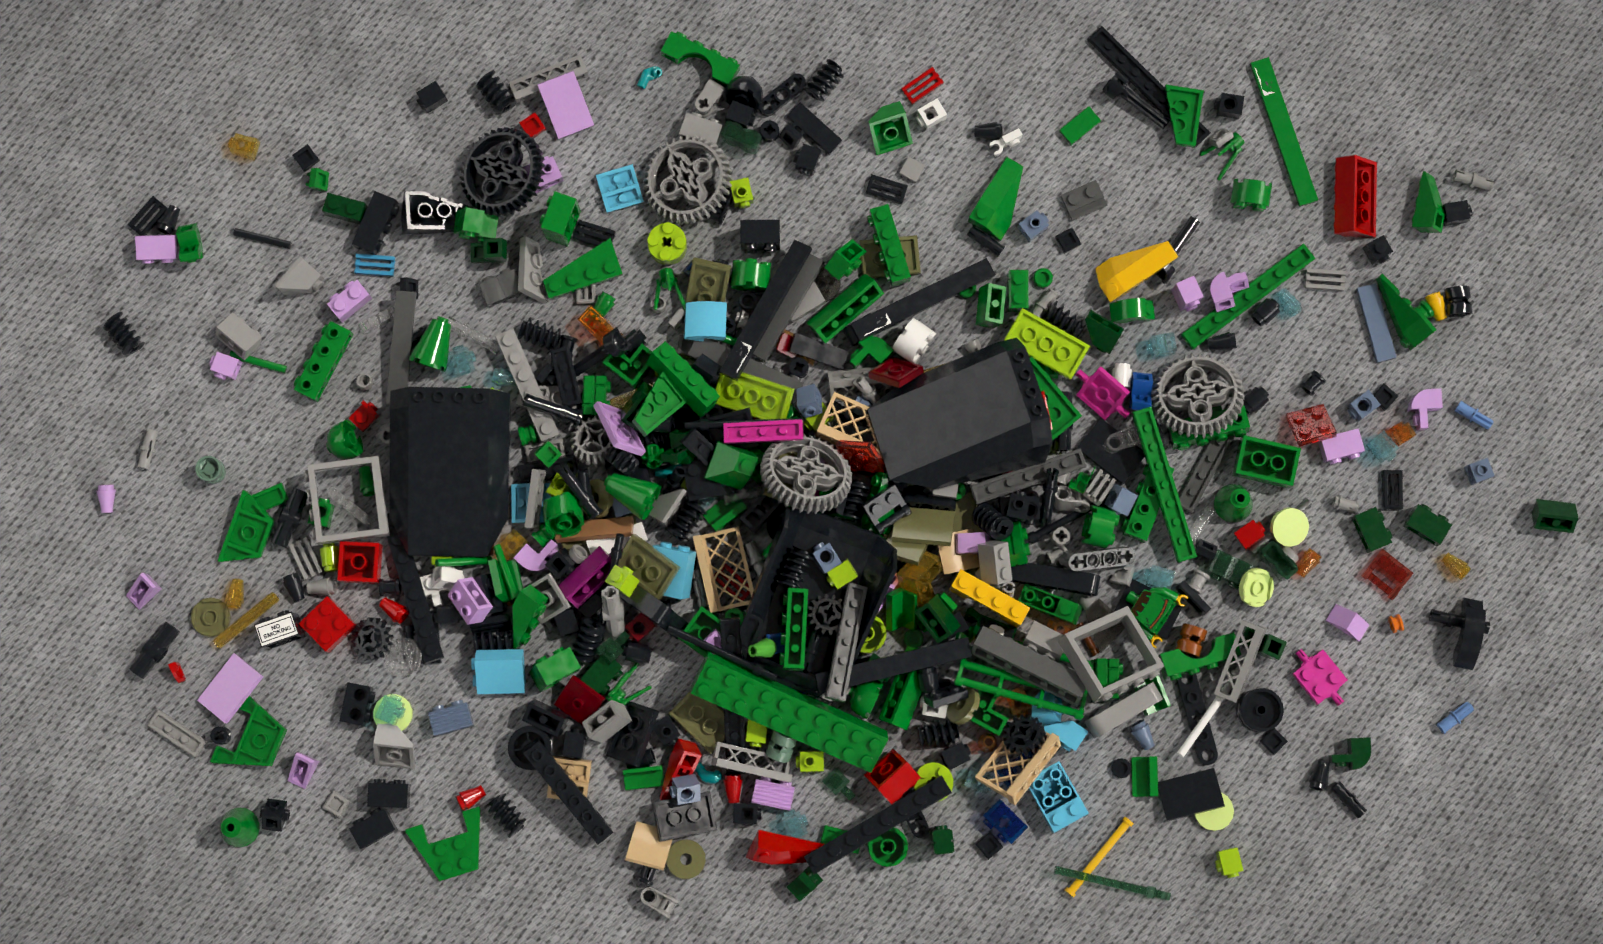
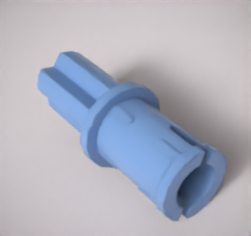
M1460 401L1455 409V412L1469 419L1470 423L1474 421L1485 429H1490L1493 424V420L1478 412V408L1474 409L1463 401Z
M1465 702L1455 711H1450V714L1436 725L1445 734L1457 723L1461 724V720L1472 713L1474 708L1469 702Z

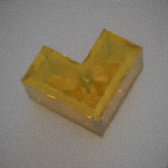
M925 551L918 566L906 563L896 575L902 589L917 594V607H920L927 600L935 596L931 582L943 569L939 556Z

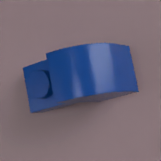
M1132 373L1129 408L1137 411L1152 407V374Z

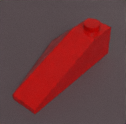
M758 830L746 854V858L771 865L807 863L804 857L825 844Z

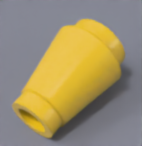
M1440 291L1425 296L1426 302L1434 312L1433 317L1436 322L1447 318L1444 297L1440 294Z

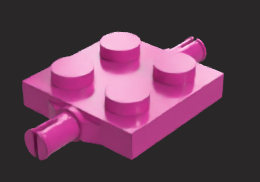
M1100 366L1090 376L1081 369L1075 374L1084 382L1076 396L1104 420L1116 411L1124 418L1130 414L1122 406L1125 397L1130 391Z
M1302 648L1295 654L1303 663L1292 675L1315 704L1318 705L1329 697L1333 699L1337 706L1342 704L1344 700L1337 691L1348 679L1327 653L1322 649L1316 655L1308 657Z

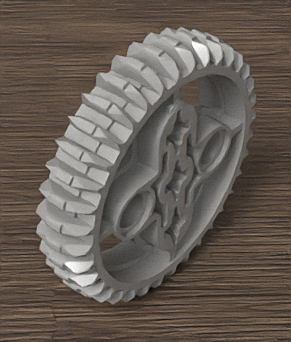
M687 135L685 140L682 136H679V141L672 138L671 144L665 141V148L659 146L661 151L659 153L654 152L655 158H649L652 164L646 165L649 171L644 172L647 178L643 179V182L647 184L643 186L644 190L647 191L645 196L649 198L648 203L652 205V208L660 216L663 215L664 219L669 218L671 222L676 220L679 224L683 220L685 224H689L690 219L693 223H696L697 218L703 221L704 215L710 218L709 212L716 213V206L722 208L721 200L726 201L724 194L729 195V191L726 188L732 187L731 183L728 182L733 180L732 176L729 175L732 173V169L729 167L728 157L723 154L724 151L718 148L716 143L712 144V141L709 139L705 141V138L701 137L697 140L698 136L696 135L692 139ZM691 148L702 149L709 153L713 159L699 158L691 163L688 156L684 153H679V151ZM668 159L667 166L671 175L661 182L660 191L657 192V175L664 162ZM708 166L705 172H701L703 167ZM719 167V183L714 194L708 200V192L704 184L714 177L715 170ZM675 186L674 190L668 193L669 188ZM684 196L690 205L697 208L677 211L669 208L662 201L664 199L676 201Z
M1200 353L1198 357H1194L1191 354L1190 358H1187L1184 355L1183 360L1177 358L1175 360L1176 363L1170 361L1169 367L1164 366L1163 371L1159 372V377H1156L1152 390L1153 409L1157 417L1160 418V421L1166 423L1167 428L1172 427L1173 433L1179 430L1180 436L1185 432L1187 437L1194 434L1195 438L1198 437V434H1202L1204 438L1209 433L1212 437L1214 431L1219 434L1221 428L1227 429V424L1232 426L1233 420H1237L1238 414L1241 413V408L1244 405V387L1242 386V381L1239 380L1238 373L1235 374L1234 368L1230 369L1229 363L1224 364L1223 359L1217 361L1216 356L1210 359L1208 354L1202 357ZM1204 370L1220 375L1230 386L1219 380L1208 381ZM1186 371L1184 384L1173 386L1167 394H1164L1165 387L1169 381ZM1229 397H1232L1230 407L1219 417L1210 420L1212 417V407L1221 406ZM1166 405L1176 411L1188 410L1189 417L1193 422L1176 417L1167 409Z
M805 434L803 435L804 440L777 441L772 443L762 457L760 475L761 481L764 482V487L768 488V493H773L772 498H778V503H785V507L791 506L792 511L796 508L799 509L800 513L805 510L807 514L811 511L816 514L818 511L824 513L826 510L830 511L832 508H836L847 497L852 483L851 466L848 465V460L844 459V454H839V449H834V445L829 446L827 441H820V437L814 439L812 435L806 437ZM799 451L796 457L784 456L776 460L782 454ZM820 458L825 460L829 465L820 463ZM782 482L793 484V490L789 489ZM834 487L837 488L830 494L814 496L816 490L829 491Z

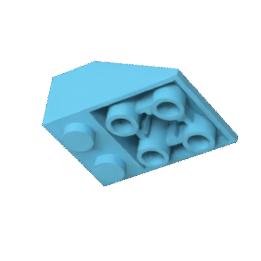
M1060 761L1042 770L1029 787L1052 833L1089 814Z

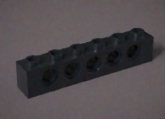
M538 737L522 749L525 757L597 845L613 833L609 824Z

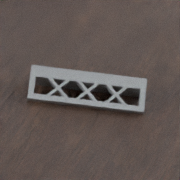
M581 55L509 82L517 104L541 95L538 85L532 84L535 77L541 76L546 78L544 81L552 79L550 76L553 70L559 69L564 71L562 74L570 72L568 69L571 63L579 61L581 66L570 70L574 71L577 81L589 77ZM524 83L528 87L516 91L514 85Z
M877 366L827 372L830 399L833 396L834 388L841 387L846 390L841 394L850 399H855L857 395L862 397V392H855L853 390L856 387L853 381L859 375H863L871 385L876 383L883 384L884 387L881 390H876L880 396L886 395L894 387L869 379L868 372Z
M1242 620L1215 689V695L1235 703L1239 702L1267 628ZM1245 626L1255 630L1253 638L1245 640L1243 636ZM1244 644L1247 654L1245 657L1238 659L1235 652L1236 648ZM1237 662L1240 672L1238 675L1231 677L1228 671L1229 666ZM1230 681L1233 687L1231 695L1220 692L1223 683Z
M716 742L711 762L713 766L790 783L792 775L789 774L792 759L785 763L782 773L777 772L773 766L777 761H770V757L765 752ZM720 747L727 748L731 756L726 759L718 758ZM741 752H746L750 759L744 764L739 763L736 755ZM760 756H764L768 762L762 768L758 767L754 761Z

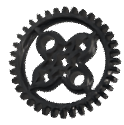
M504 127V129L498 128L497 131L491 130L490 134L484 133V138L478 137L479 142H473V149L468 148L469 155H464L467 160L462 162L465 167L460 169L461 173L464 174L460 176V179L463 181L460 185L464 188L462 192L466 195L465 198L470 201L469 203L475 209L483 210L485 214L490 216H508V213L514 215L515 210L521 212V206L527 207V201L533 202L531 197L537 196L535 191L541 189L539 183L544 182L541 176L545 175L542 170L546 167L542 163L545 159L541 156L543 152L539 149L540 146L527 133ZM510 141V143L501 145L496 156L485 154L493 146L501 142ZM522 145L527 149L530 157L529 174L524 168L520 167L523 160V153L520 149ZM476 171L485 177L482 184V192L485 195L484 199L479 196L476 189ZM509 188L520 190L518 194L508 201L494 204L495 201H501L505 198Z

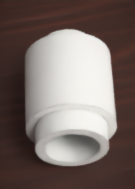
M1116 363L1115 368L1112 369V376L1126 389H1130L1132 378L1130 364Z

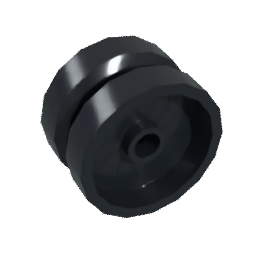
M1266 688L1250 690L1242 695L1237 704L1236 712L1239 722L1247 730L1265 732L1277 727L1281 722L1284 708L1280 697L1275 692ZM1261 706V711H1263V714H1260L1258 712V707Z

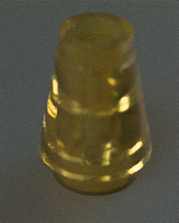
M1449 552L1441 560L1452 575L1460 580L1471 570L1467 562L1451 555Z
M232 579L224 600L226 602L225 606L240 609L242 604H244L243 580Z

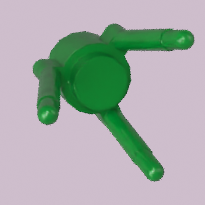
M1236 132L1233 133L1234 137L1224 144L1225 147L1218 153V156H1221L1227 150L1231 153L1234 151L1218 176L1217 180L1219 181L1225 175L1236 156L1242 151L1241 146L1245 143L1243 138ZM1211 146L1200 153V156L1211 152L1217 147Z
M661 269L659 271V278L656 279L657 286L653 309L657 310L661 286L671 291V287L674 285L685 311L686 303L679 288L678 280L674 277L673 269Z
M635 663L606 695L608 701L613 700L626 705L629 701L652 688L647 686L625 699L626 693L621 687L639 666V663Z

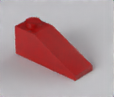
M678 738L669 758L660 800L671 799L669 787L672 786V778L694 773L702 756L696 743Z

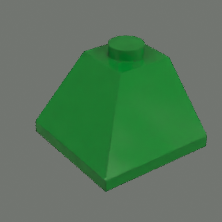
M900 101L882 106L868 121L876 155L913 144L907 115Z
M717 441L704 478L741 490L752 477L758 457L753 452Z

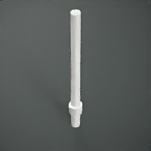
M1239 666L1231 671V677L1239 674ZM1230 681L1225 683L1220 692L1225 694L1230 692L1232 689ZM1216 696L1178 750L1177 754L1184 757L1225 698Z

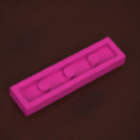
M802 419L723 423L725 444L804 440Z

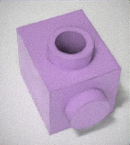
M217 352L215 356H212L209 366H211L210 370L215 373V377L225 380L226 377L236 380L243 362Z

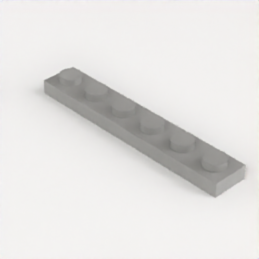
M514 329L496 335L495 338L522 400L526 393L544 399ZM525 406L541 443L560 435L551 414Z

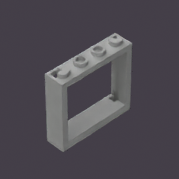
M379 456L307 465L308 470L305 471L306 482L310 483V490H307L308 501H312L313 508L309 509L310 520L314 521L315 528L312 529V538L316 540L318 545L390 536ZM372 464L379 529L323 536L315 471Z
M1128 606L1064 634L1058 641L1094 703L1100 700L1107 701L1115 693L1120 695L1129 689L1128 687L1132 685L1137 687L1143 684L1147 678L1153 680L1156 676L1160 675L1159 672L1164 667V664ZM1122 622L1149 667L1103 688L1076 642Z

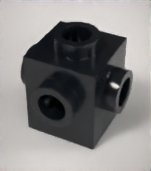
M267 798L265 806H262L260 810L262 829L282 832L285 821L288 822L290 817L287 801Z

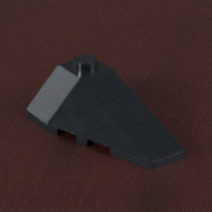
M405 191L401 211L402 234L454 232L456 212L465 207L475 208L449 201L443 197L439 198L430 195V193L425 191Z

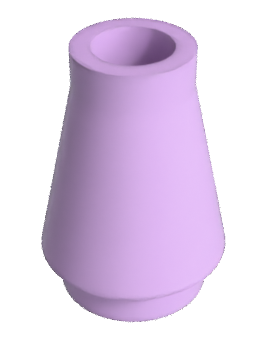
M98 485L96 492L101 513L113 512L116 493L114 485Z

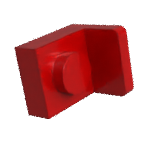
M363 400L361 402L362 405L349 417L362 432L379 417L376 413L378 408L373 403L369 402L367 404Z

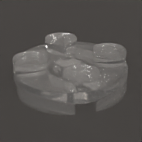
M398 638L391 640L390 642L393 645H388L390 652H386L385 669L396 677H410V674L417 671L420 667L422 660L421 650L417 648V643L412 639ZM402 654L406 656L405 660H401Z

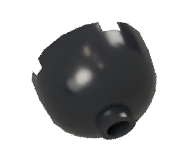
M738 76L732 79L726 87L724 99L729 105H731L733 100L754 108L755 112L762 103L763 90L753 77Z

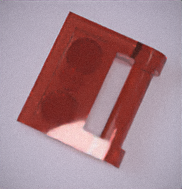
M1381 549L1361 574V577L1365 580H1370L1385 592L1390 600H1393L1414 573L1384 549ZM1376 569L1396 586L1392 589L1372 573L1373 570Z

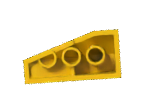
M1166 241L1111 257L1095 268L1099 286L1110 302L1116 301L1177 259L1178 255L1170 243Z

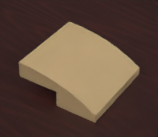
M972 529L953 532L951 546L937 545L943 575L959 572L960 569L968 570L980 567L978 554H956L955 534L973 533Z
M553 756L587 797L592 760ZM548 785L547 798L560 799Z
M637 821L625 860L664 871L673 839L659 842L656 826Z

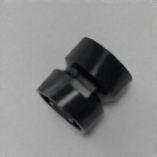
M1454 286L1444 289L1445 300L1449 303L1446 305L1447 317H1462L1473 314L1472 303L1468 301L1471 298L1469 286Z

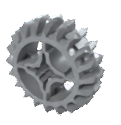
M595 415L594 419H591L588 416V421L584 422L581 420V426H575L576 431L571 432L573 437L570 439L571 450L581 463L586 462L589 466L593 463L598 467L599 462L603 465L606 464L605 456L613 445L609 441V437L599 417ZM593 437L599 441L600 445L597 443V441H594Z

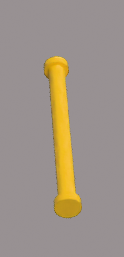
M1125 816L1122 819L1121 825L1069 888L1066 887L1065 891L1073 898L1076 895L1075 892L1128 827L1133 826L1134 823Z

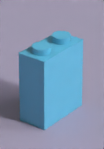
M663 541L658 545H653L655 549L680 567L663 596L681 600L689 598L696 551H691L690 547L683 545L673 547L672 543Z
M524 649L476 650L475 658L471 659V668L475 670L473 687H477V694L525 693Z

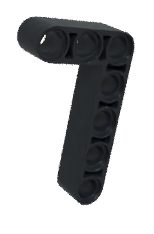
M639 585L636 586L630 598L619 592L620 598L650 618L666 632L669 625L684 631L689 624L671 608ZM670 634L671 636H673L675 639L678 640V637H677V636H674V635Z

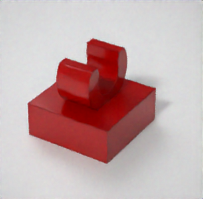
M536 113L519 122L524 132L532 138L546 130Z

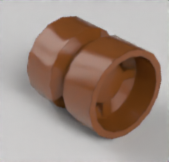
M1183 623L1180 631L1182 638L1178 639L1175 649L1179 648L1183 654L1199 658L1202 650L1201 642L1205 641L1207 630Z

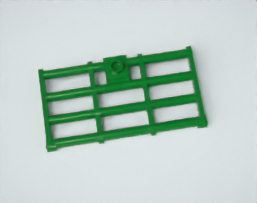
M970 626L969 628V638L971 637L972 632L974 630L973 626ZM1023 639L1022 642H1021V641H1017V640H1014V641L1017 642V643H1019V644H1021V645H1023V642H1024L1025 639ZM1063 653L1060 661L1070 663L1066 654ZM966 658L961 659L959 671L954 680V685L962 687L963 685L995 694L996 697L1002 696L1037 706L1039 709L1045 708L1070 715L1078 720H1082L1084 717L1087 690H1085L1080 700L1081 703L1078 710L1043 700L1045 690L1003 669L998 670L965 661ZM1087 660L1093 670L1095 660ZM963 668L999 678L998 687L961 677ZM1003 680L1040 689L1039 698L1003 689Z

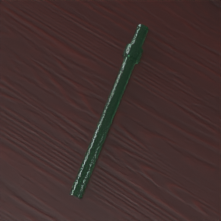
M1055 866L1054 874L1143 894L1151 899L1156 897L1169 901L1171 893L1156 890V887L1152 886L1144 887Z

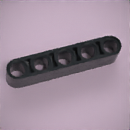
M1034 563L1017 564L1011 567V582L1028 584L1089 596L1098 595L1101 576Z

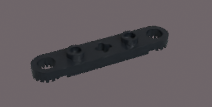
M1196 674L1191 675L1192 681L1190 684L1183 683L1181 678L1177 679L1191 732L1198 723L1197 720L1192 719L1195 711L1198 714H1202V716L1206 712ZM1209 722L1194 742L1197 757L1204 765H1211L1218 758ZM1206 749L1211 750L1213 753V757L1209 761L1204 760L1202 757V753Z

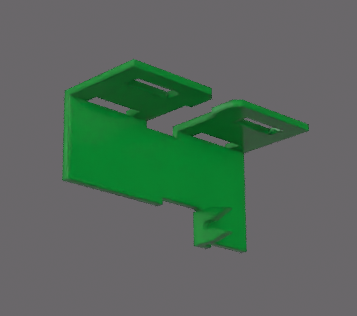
M1095 467L1091 475L1080 472L1074 482L1072 478L1068 488L1083 494Z

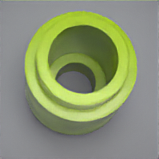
M335 543L323 544V548H320V556L324 572L338 571L339 546H335Z

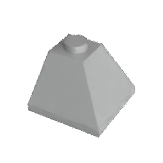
M300 256L274 286L283 295L306 294L319 290L323 285L322 281L324 278Z
M681 489L659 496L657 501L654 500L652 505L654 508L649 517L667 527L687 498V491Z
M550 573L531 584L548 597L545 604L547 608L538 618L541 624L571 607Z
M377 723L373 741L375 765L415 769L412 742L398 726L389 723Z

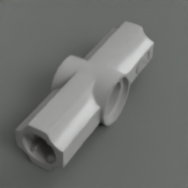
M607 586L601 593L603 621H606L608 633L613 637H618L625 632L624 605L620 601L619 590L614 586Z

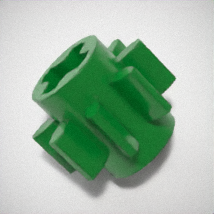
M656 444L647 445L645 447L646 452L641 456L642 464H647V467L652 469L658 468L661 462H663L661 461V453L664 452V449H659V446Z

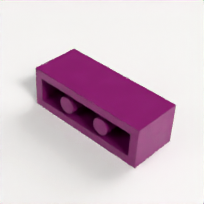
M599 546L558 585L565 598L577 609L605 583L611 563L610 555Z

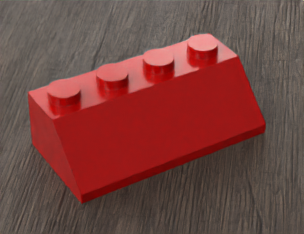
M1358 155L1336 158L1334 168V234L1344 237L1376 238L1377 162Z

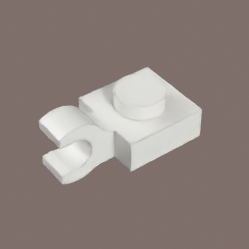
M1018 128L1002 136L1001 139L992 141L989 144L990 148L993 146L999 147V150L994 152V156H999L1003 148L1007 146L1012 148L1020 143L1019 140L1022 138V133Z
M433 573L420 577L426 597L432 595L436 608L444 606L440 592L445 590L432 587Z

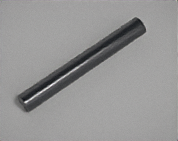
M237 228L233 232L234 236L290 249L292 244L291 241Z

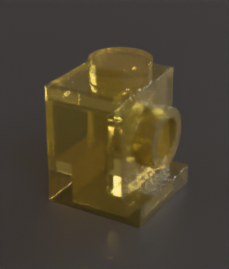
M235 133V136L231 137L228 143V148H231L230 152L233 155L255 161L260 146L259 140ZM241 142H245L244 147H239Z
M513 529L500 545L505 558L508 560L509 558L514 559L517 553L526 544L529 545L530 543ZM514 542L515 548L509 549V543Z

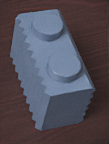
M463 700L452 702L451 707L444 708V705L433 707V712L428 713L433 735L439 736L474 726L469 704L467 702L463 703Z

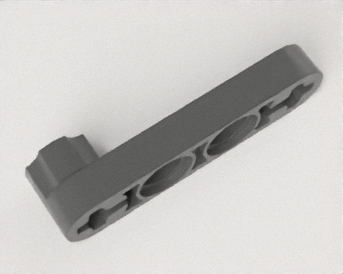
M1123 546L1078 552L1065 551L1059 557V564L1063 568L1073 571L1125 566L1134 562L1135 552L1133 549ZM1110 552L1112 559L1109 563H1106L1105 555ZM1126 553H1128V557H1125V559L1120 557L1118 558V555H1125ZM1093 554L1095 561L1092 565H1089L1088 557Z

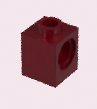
M640 613L625 626L628 630L625 634L632 642L635 639L640 642L656 626L647 616ZM637 623H642L645 626L644 631L640 634L634 632V626Z

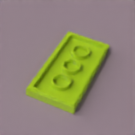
M1023 308L1004 339L1018 338L1026 347L1029 357L1032 356L1035 361L1069 380L1073 378L1090 348V345Z
M742 372L738 381L720 373L721 376L715 389L720 398L716 405L733 411L750 407L752 417L757 419L787 418L794 388Z

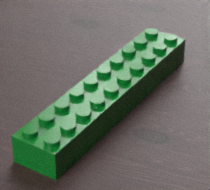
M707 652L691 685V694L870 773H872L888 741V732L776 681L773 682L763 676L753 675L752 671L710 652Z

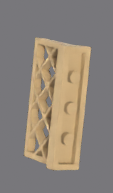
M834 392L815 436L884 466L878 443L869 421V415L866 414L867 409L870 407ZM835 399L843 401L846 408L836 411L833 405ZM851 409H861L864 416L854 419ZM847 411L851 421L841 424L838 414ZM835 416L838 423L837 426L830 427L824 424L827 418ZM865 419L869 428L859 432L856 422ZM853 424L856 433L848 435L843 427ZM871 432L874 441L866 443L861 435Z
M739 526L693 536L710 612L714 614L749 605L750 600L742 601L737 598L742 588L748 590L751 597L754 592ZM736 532L737 541L734 546L724 541L728 533ZM714 537L720 541L715 550L707 547V538ZM722 542L732 548L726 558L717 553ZM738 543H739L740 550L737 549V548H735ZM734 550L742 556L738 565L728 560ZM715 554L724 559L719 570L711 565V560ZM726 562L736 567L731 577L721 571ZM742 562H743V564H744V568H745V569H743L742 567H740V565L742 564ZM738 569L746 573V579L743 584L733 579ZM719 573L729 579L724 588L716 585L715 580ZM731 580L741 586L735 596L726 591ZM747 581H748L749 588L746 587V586H744ZM717 588L721 590L720 595H718ZM724 592L733 597L730 605L721 607L720 598Z
M1046 732V736H1044L1046 738L1045 743L1040 744L1041 749H1034L1035 754L1032 758L1023 760L1021 753L1020 761L1010 763L1008 755H1011V753L1006 749L1004 741H1002L977 773L975 779L1006 797L1011 804L1016 805L1060 748L1059 736ZM1006 756L1007 763L995 764L997 757ZM1022 765L1023 770L1019 774H1011L1010 767ZM1008 768V776H997V770ZM994 771L995 778L987 780L983 778V775L986 772ZM1010 780L1011 785L1006 791L999 787V782Z

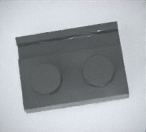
M1096 180L1060 196L1070 215L1071 221L1107 206V202H1105Z

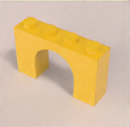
M960 569L949 588V591L964 599L969 598L999 614L1001 620L1016 628L1022 624L1030 610V607Z

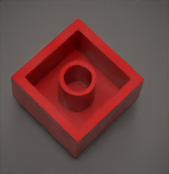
M340 541L337 580L344 583L379 584L383 545L371 542Z
M329 596L325 597L298 623L328 653L346 638L357 625Z
M894 749L890 750L876 763L872 773L867 772L864 774L891 805L898 801L909 788L915 786L921 778L911 765Z

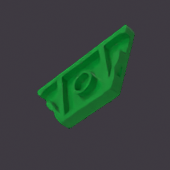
M243 490L218 558L219 562L260 558L265 550L275 520L246 490Z

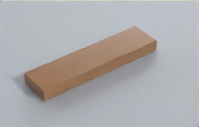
M633 516L591 521L585 520L584 526L582 525V530L578 534L566 538H561V535L555 534L556 543L607 539L616 538L618 533L623 534L624 537H630L633 534L634 519Z

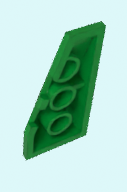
M1006 157L969 216V223L999 241L1002 240L1011 225L1024 166Z
M1381 274L1376 279L1400 338L1399 341L1404 348H1409L1411 351L1434 333L1436 328L1420 310L1418 312L1413 310L1412 302L1408 298H1401L1399 296L1400 291L1388 278Z

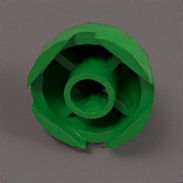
M344 420L335 424L327 434V450L341 460L353 459L363 453L361 436L358 439L356 438L354 430L357 428L351 421Z
M874 680L851 687L848 696L851 697L850 706L854 713L868 719L883 683Z

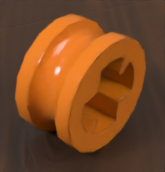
M1396 614L1395 617H1388L1393 633H1397V630L1404 631V624L1399 614Z

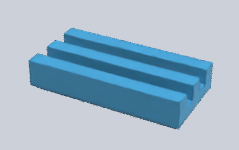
M356 254L354 273L394 277L395 256ZM361 259H366V260L391 261V264H387V263H373V262H360V260H361ZM360 266L390 268V271L360 269Z

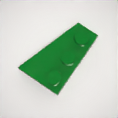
M1166 84L1165 91L1175 145L1195 148L1204 90Z
M664 371L659 374L632 421L644 437L688 402Z

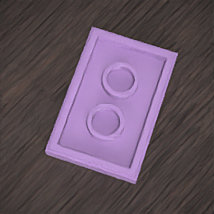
M574 71L537 84L558 139L594 126Z
M598 401L594 404L595 411L613 447L642 456L646 452L636 430L621 421L622 409Z
M233 653L197 701L227 724L264 676Z

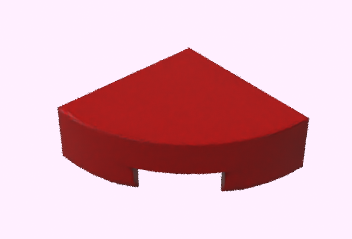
M172 662L168 664L178 683L186 681L180 663Z

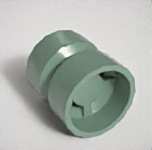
M212 456L200 458L195 466L197 476L210 484L221 482L226 475L224 464Z
M774 730L771 736L772 741L768 744L766 754L775 761L789 762L797 740Z

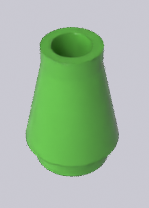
M765 638L748 647V653L751 657L770 658L777 650L776 643L769 638Z

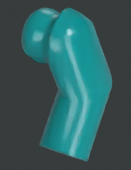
M657 66L644 69L637 87L646 89L650 80L661 77L662 69Z
M682 464L671 465L667 469L658 467L655 470V476L666 478L674 471L676 466H682Z
M702 762L697 764L695 771L703 782L715 784L722 779L720 771H707Z

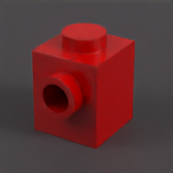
M1251 520L1237 530L1234 535L1247 551L1265 538L1263 532L1266 530L1259 521L1256 523L1254 520Z

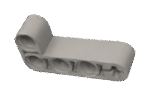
M1154 682L1087 719L1084 723L1095 739L1163 700Z

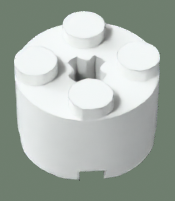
M913 318L904 328V332L899 335L892 349L907 361L916 364L920 356H923L929 348L928 342H931L937 333Z

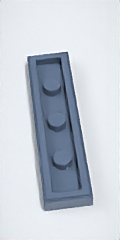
M1376 283L1357 288L1356 291L1376 363L1395 359L1396 353Z

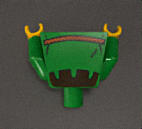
M1152 587L1150 590L1144 589L1141 595L1130 591L1126 597V601L1133 605L1131 612L1154 648H1157L1153 644L1155 639H1159L1162 642V639L1157 634L1176 604L1184 607L1185 605L1180 603V599L1182 597L1188 599V596L1178 594L1166 587Z

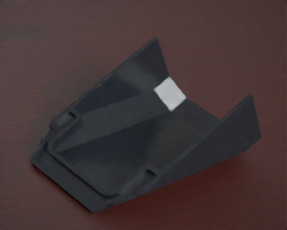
M1018 338L994 343L922 373L902 387H894L867 409L889 481L903 482L911 486L927 487L926 489L931 490L1045 463L1053 443L1050 417L1026 347Z
M405 387L390 391L389 516L408 556L488 557L508 520L511 425L510 393L490 388Z
M786 507L740 626L743 659L754 664L763 665L764 669L777 674L776 682L818 698L823 693L819 694L816 692L818 689L814 674L828 671L831 668L837 637L834 633H832L830 638H828L827 633H824L821 637L817 650L819 653L815 656L811 672L807 670H783V665H780V653H776L770 658L751 657L748 653V647L765 639L766 634L785 632V625H782V613H786V605H783V593H787L788 588L778 584L776 581H783L779 574L786 573L783 570V566H790L786 559H793L789 553L790 551L796 552V550L792 546L812 553L814 551L813 547L821 542L824 544L830 543L840 561L843 562L848 558L857 572L858 577L850 581V583L868 587L853 664L856 662L897 571V549L878 534L821 512L815 514L811 511L807 514L805 510L800 513L799 509L795 508L792 511V507ZM823 551L820 554V559L823 562H827L830 555L827 551ZM807 560L811 567H804V570L808 574H801L804 582H797L801 589H808L807 608L811 606L812 600L816 601L817 596H821L823 599L825 594H828L829 598L835 595L836 601L842 599L841 605L843 606L847 584L839 589L836 586L832 587L826 578L828 573L822 574L814 560ZM828 610V612L826 613V614H827V616H826V617H827V620H826V621H828V619H829V614H828V613H829V610ZM807 620L805 647L807 646L810 631L815 628L814 626H808L811 620Z

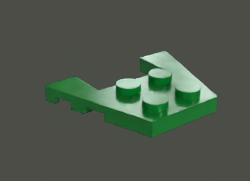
M248 696L239 709L250 713L251 716L236 751L233 752L217 745L210 762L216 764L272 767L287 729L251 696Z
M480 806L462 812L468 832L437 842L428 843L423 824L405 829L407 835L439 881L479 869Z

